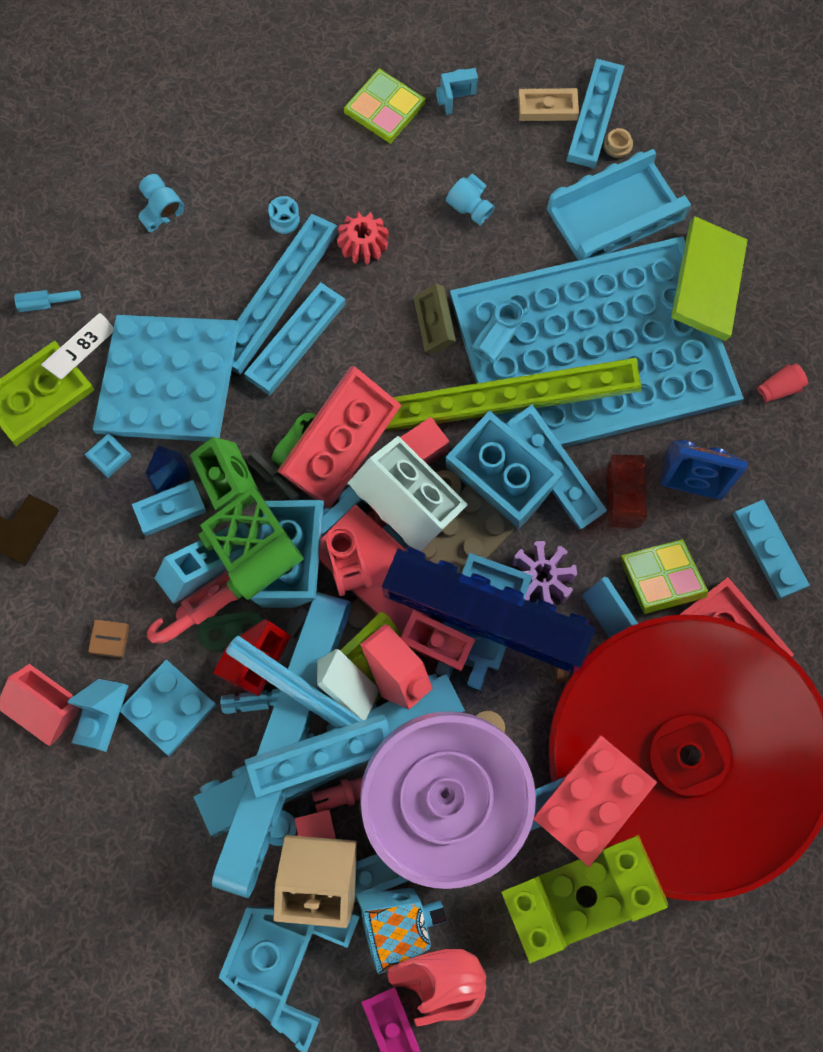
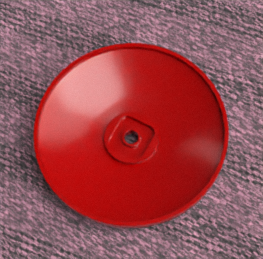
M682 614L646 620L622 630L600 644L585 658L566 684L553 716L549 737L551 780L553 782L566 777L598 736L601 735L657 782L605 848L639 835L665 897L677 900L709 901L730 898L750 892L769 883L791 867L809 848L823 826V699L803 668L784 649L759 632L736 622L705 615ZM686 746H695L701 753L700 761L694 766H688L681 760V751Z

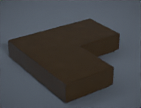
M28 494L12 521L0 516V554L26 566L57 516L58 508Z

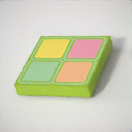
M379 68L346 104L344 113L391 144L426 104V98Z
M683 539L621 555L622 566L644 614L707 598L708 590Z

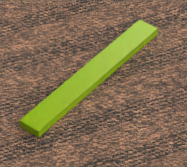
M637 357L393 397L402 406L386 429L393 431L415 428L430 417L436 424L484 417L489 410L494 415L523 411L531 405L534 408L642 392Z

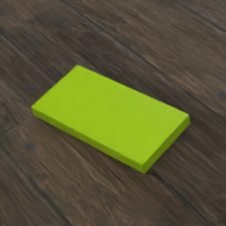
M696 216L692 218L688 226L671 313L672 319L723 341H727L731 337L747 239Z

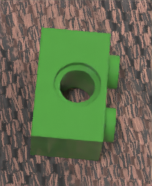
M212 437L190 454L215 510L220 511L252 486L258 490L235 442ZM255 499L252 500L250 503H248L246 506H244L243 509H245V508L248 507L250 504H252L253 502H255Z

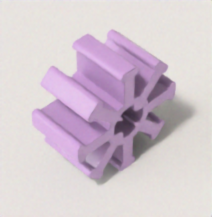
M545 541L534 542L531 553L534 554V561L524 554L523 549H520L512 563L513 566L519 567L523 572L533 575L522 607L527 606L534 593H539V612L550 611L553 605V601L550 599V592L560 600L561 604H564L573 589L566 587L561 582L568 581L573 583L577 575L576 565L568 568H556L559 562L564 561L568 553L562 546L557 547L550 561L545 560ZM543 571L547 573L548 576L547 579H544L543 582H540L536 579V577L538 574L540 575Z

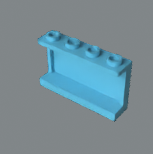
M654 149L645 153L638 152L625 162L611 164L602 172L593 176H584L576 184L567 188L560 187L550 195L547 211L578 261L613 253L686 218L691 204L685 195L678 199L676 198L654 164L657 155Z

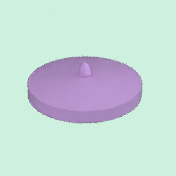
M451 711L435 712L416 717L391 732L371 756L363 775L360 793L364 828L378 856L388 867L403 878L422 886L440 889L470 886L493 876L503 869L517 855L528 837L534 819L536 804L535 786L531 770L523 754L509 736L494 724L480 717Z

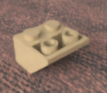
M286 835L284 837L275 883L274 922L347 928L354 913L357 841Z

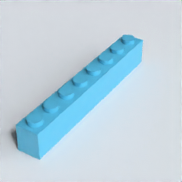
M435 673L428 676L433 689L411 709H406L391 701L379 707L373 703L367 719L384 714L391 733L402 724L425 714L446 711L464 713L465 710L447 674L438 678ZM332 724L326 727L327 732L337 729ZM311 733V734H308V735H307V738H306V739H309V738H312V737H315V736H314L313 733ZM369 760L290 786L284 803L368 763ZM246 765L232 772L233 778L220 783L219 779L203 785L199 788L201 793L194 796L210 836L214 838L230 830L249 777Z

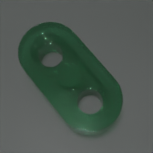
M253 611L209 617L199 625L197 637L205 650L209 652L225 651L228 644L236 636L243 634L244 626H255L263 621V619ZM212 631H220L222 635L219 640H210L209 636Z

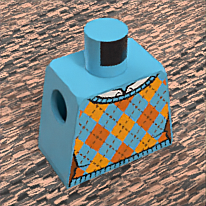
M413 888L356 896L369 951L378 974L384 973L390 967L429 950L431 942L427 928L446 922V915L441 901L422 906Z

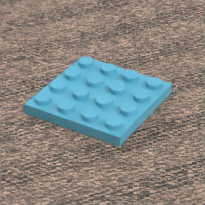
M116 315L93 431L96 434L103 435L109 433L111 436L205 442L212 437L220 438L239 331L237 321Z

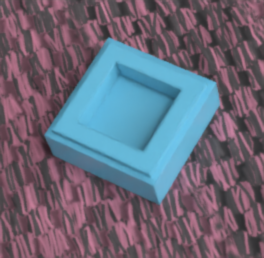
M109 433L85 454L86 458L107 478L132 457Z

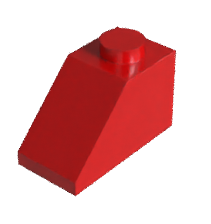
M263 620L240 635V637L278 662L291 635L270 621ZM226 647L213 674L239 689L260 696L267 680L228 655Z

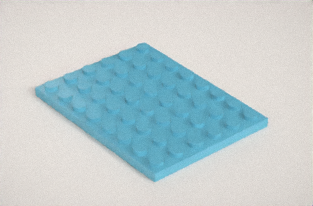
M683 236L450 290L449 298L476 384L637 357L642 392L535 408L563 448L738 405L744 399L722 340L671 318L685 247ZM505 299L516 300L523 308L520 330L511 338L495 364L485 363L477 358L471 351V347L493 316L497 304ZM510 315L501 316V319L506 322L515 321V318ZM522 411L497 414L495 416L502 422L507 423Z

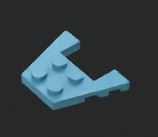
M248 906L219 978L253 1009L256 1008L264 1015L279 1033H284L294 1042L295 1047L299 1051L308 1052L320 1018L287 1005L286 1001L312 934L348 948L361 914L354 912L348 927L341 928L274 922V907Z

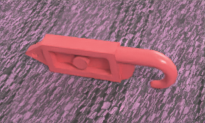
M228 570L181 601L182 605L176 612L177 620L168 627L157 632V629L163 623V619L159 618L153 622L147 631L148 640L156 644L168 642L195 623L198 625L205 620L211 619L218 610L231 601L238 600L227 585V582L231 580Z

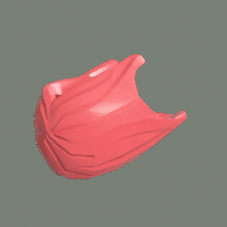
M442 949L400 962L390 967L387 972L388 980L393 987H406L416 992L420 997L422 1004L418 1006V1010L421 1013H425L426 1016L414 1019L416 1026H424L439 1021L463 1020L471 1017L477 1012L485 998L486 973L477 956L463 949Z

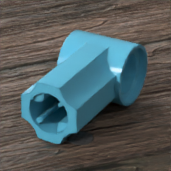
M505 299L497 304L493 316L471 347V351L477 358L485 363L495 364L511 338L520 330L523 318L521 304L513 299ZM510 315L515 318V321L506 322L501 319V316Z

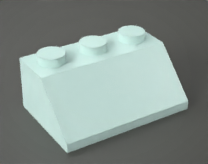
M399 436L371 456L348 482L355 490L357 496L365 500L379 514L380 518L389 524L403 538L404 542L418 553L430 544L468 505Z

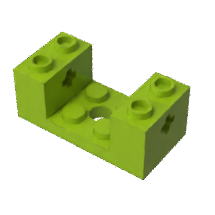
M639 835L603 849L590 867L579 859L501 892L529 963L560 952L569 944L631 919L634 922L668 908L667 899ZM590 886L596 891L597 901L593 906L586 907L579 903L577 892L580 887Z

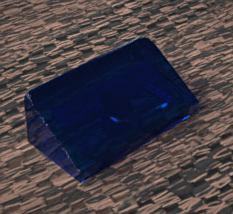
M158 446L145 475L155 494H159L177 486L188 478L190 473L181 453Z

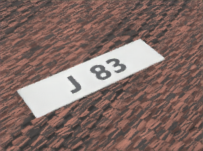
M99 313L41 365L58 378H64L113 333L114 327Z

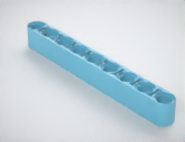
M317 592L316 600L312 601L288 670L323 692L317 685V660L338 649L349 617L351 602ZM280 690L257 755L306 740L315 713ZM248 777L214 871L212 887L245 898L250 897L289 787L256 798L250 777Z

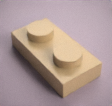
M577 88L519 89V121H577L579 116Z

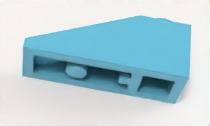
M239 523L236 538H248L250 529L245 523ZM229 527L216 532L215 535L227 537ZM202 540L164 557L154 579L174 604L192 595L227 569L215 549L213 548L209 551ZM233 544L229 557L232 562L243 555L246 545Z

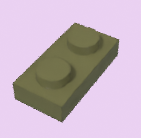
M435 283L414 296L424 350L429 354L437 353L456 342L444 286Z

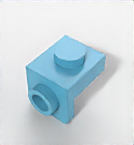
M476 68L458 69L454 72L441 74L440 87H436L438 104L444 105L446 115L452 114L453 98L476 94L478 84Z

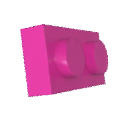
M395 987L361 1002L380 1052H421Z

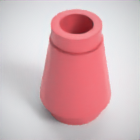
M786 364L759 385L757 390L763 396L764 402L767 403L802 392L803 387L808 385V380L799 364Z

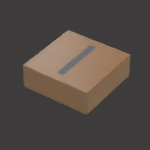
M94 620L88 653L124 658L129 624Z

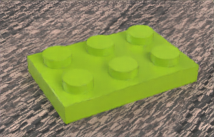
M53 341L0 378V427L15 446H18L95 391L77 366L64 378L60 379L41 365L60 348L56 341Z

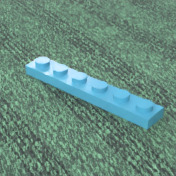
M310 215L238 318L239 331L231 371L239 375L243 373L337 236L338 227L336 224L316 215Z

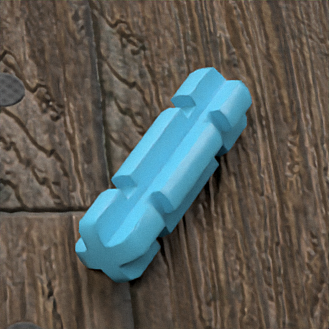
M272 689V692L269 693L267 690H263L260 696L249 692L239 693V696L234 694L223 695L220 699L222 713L230 714L237 713V710L247 712L269 709V706L274 707L280 689Z

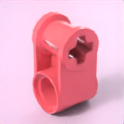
M337 527L331 530L327 536L326 544L339 596L345 595V591L364 585L367 588L373 587L367 564L362 557L354 532L346 527ZM339 539H345L351 544L349 550L345 552H338L332 546Z

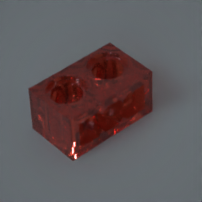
M612 454L606 465L608 527L640 528L647 518L644 455Z

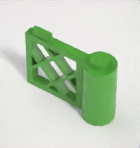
M254 486L200 525L203 530L198 534L209 551L213 548L215 549L229 572L228 575L231 580L227 582V585L238 599L242 596L247 600L251 599L304 560L298 548L288 537ZM255 499L257 507L254 517L241 516L244 506ZM223 522H231L227 537L215 535L213 529ZM239 523L252 524L248 538L235 537ZM260 524L272 525L275 532L264 540L256 539ZM233 544L246 545L243 555L232 562L229 557Z

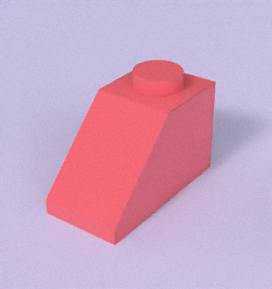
M384 624L360 644L382 698L406 709H411L433 689L423 662L390 626Z

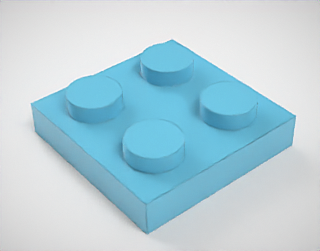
M166 659L124 703L120 712L170 757L217 705Z

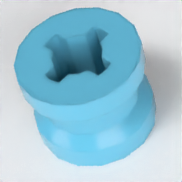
M280 196L271 201L268 207L271 227L280 234H288L296 230L299 226L300 217L299 208L294 199ZM288 217L289 219L281 220L280 218Z

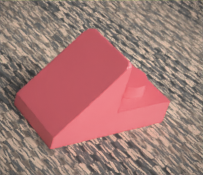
M414 610L400 637L410 649L426 658L431 657L458 671H462L476 640Z

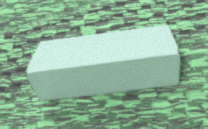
M338 649L317 660V685L335 702L363 721L366 720L377 697L378 687Z

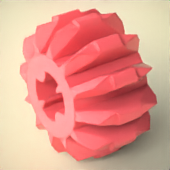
M358 211L355 219L346 216L345 224L339 225L337 245L342 249L344 258L352 256L354 264L360 258H364V262L368 265L370 263V256L379 260L381 251H386L388 247V230L383 227L381 218L373 220L371 212L366 217H362Z

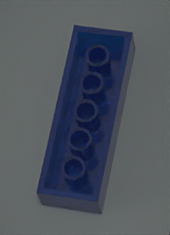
M407 547L406 551L397 549L382 584L383 597L573 674L581 668L596 630L595 627L588 625L589 619L575 613H570L568 617L555 612L557 607L543 600H537L536 604L523 599L524 594L511 587L505 586L503 590H500L490 585V579L479 574L472 573L471 577L458 573L459 568L449 562L439 560L438 564L426 560V554L411 547Z

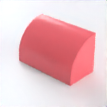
M31 664L8 677L0 696V711L48 746H51L61 736L80 708L67 703L74 695Z

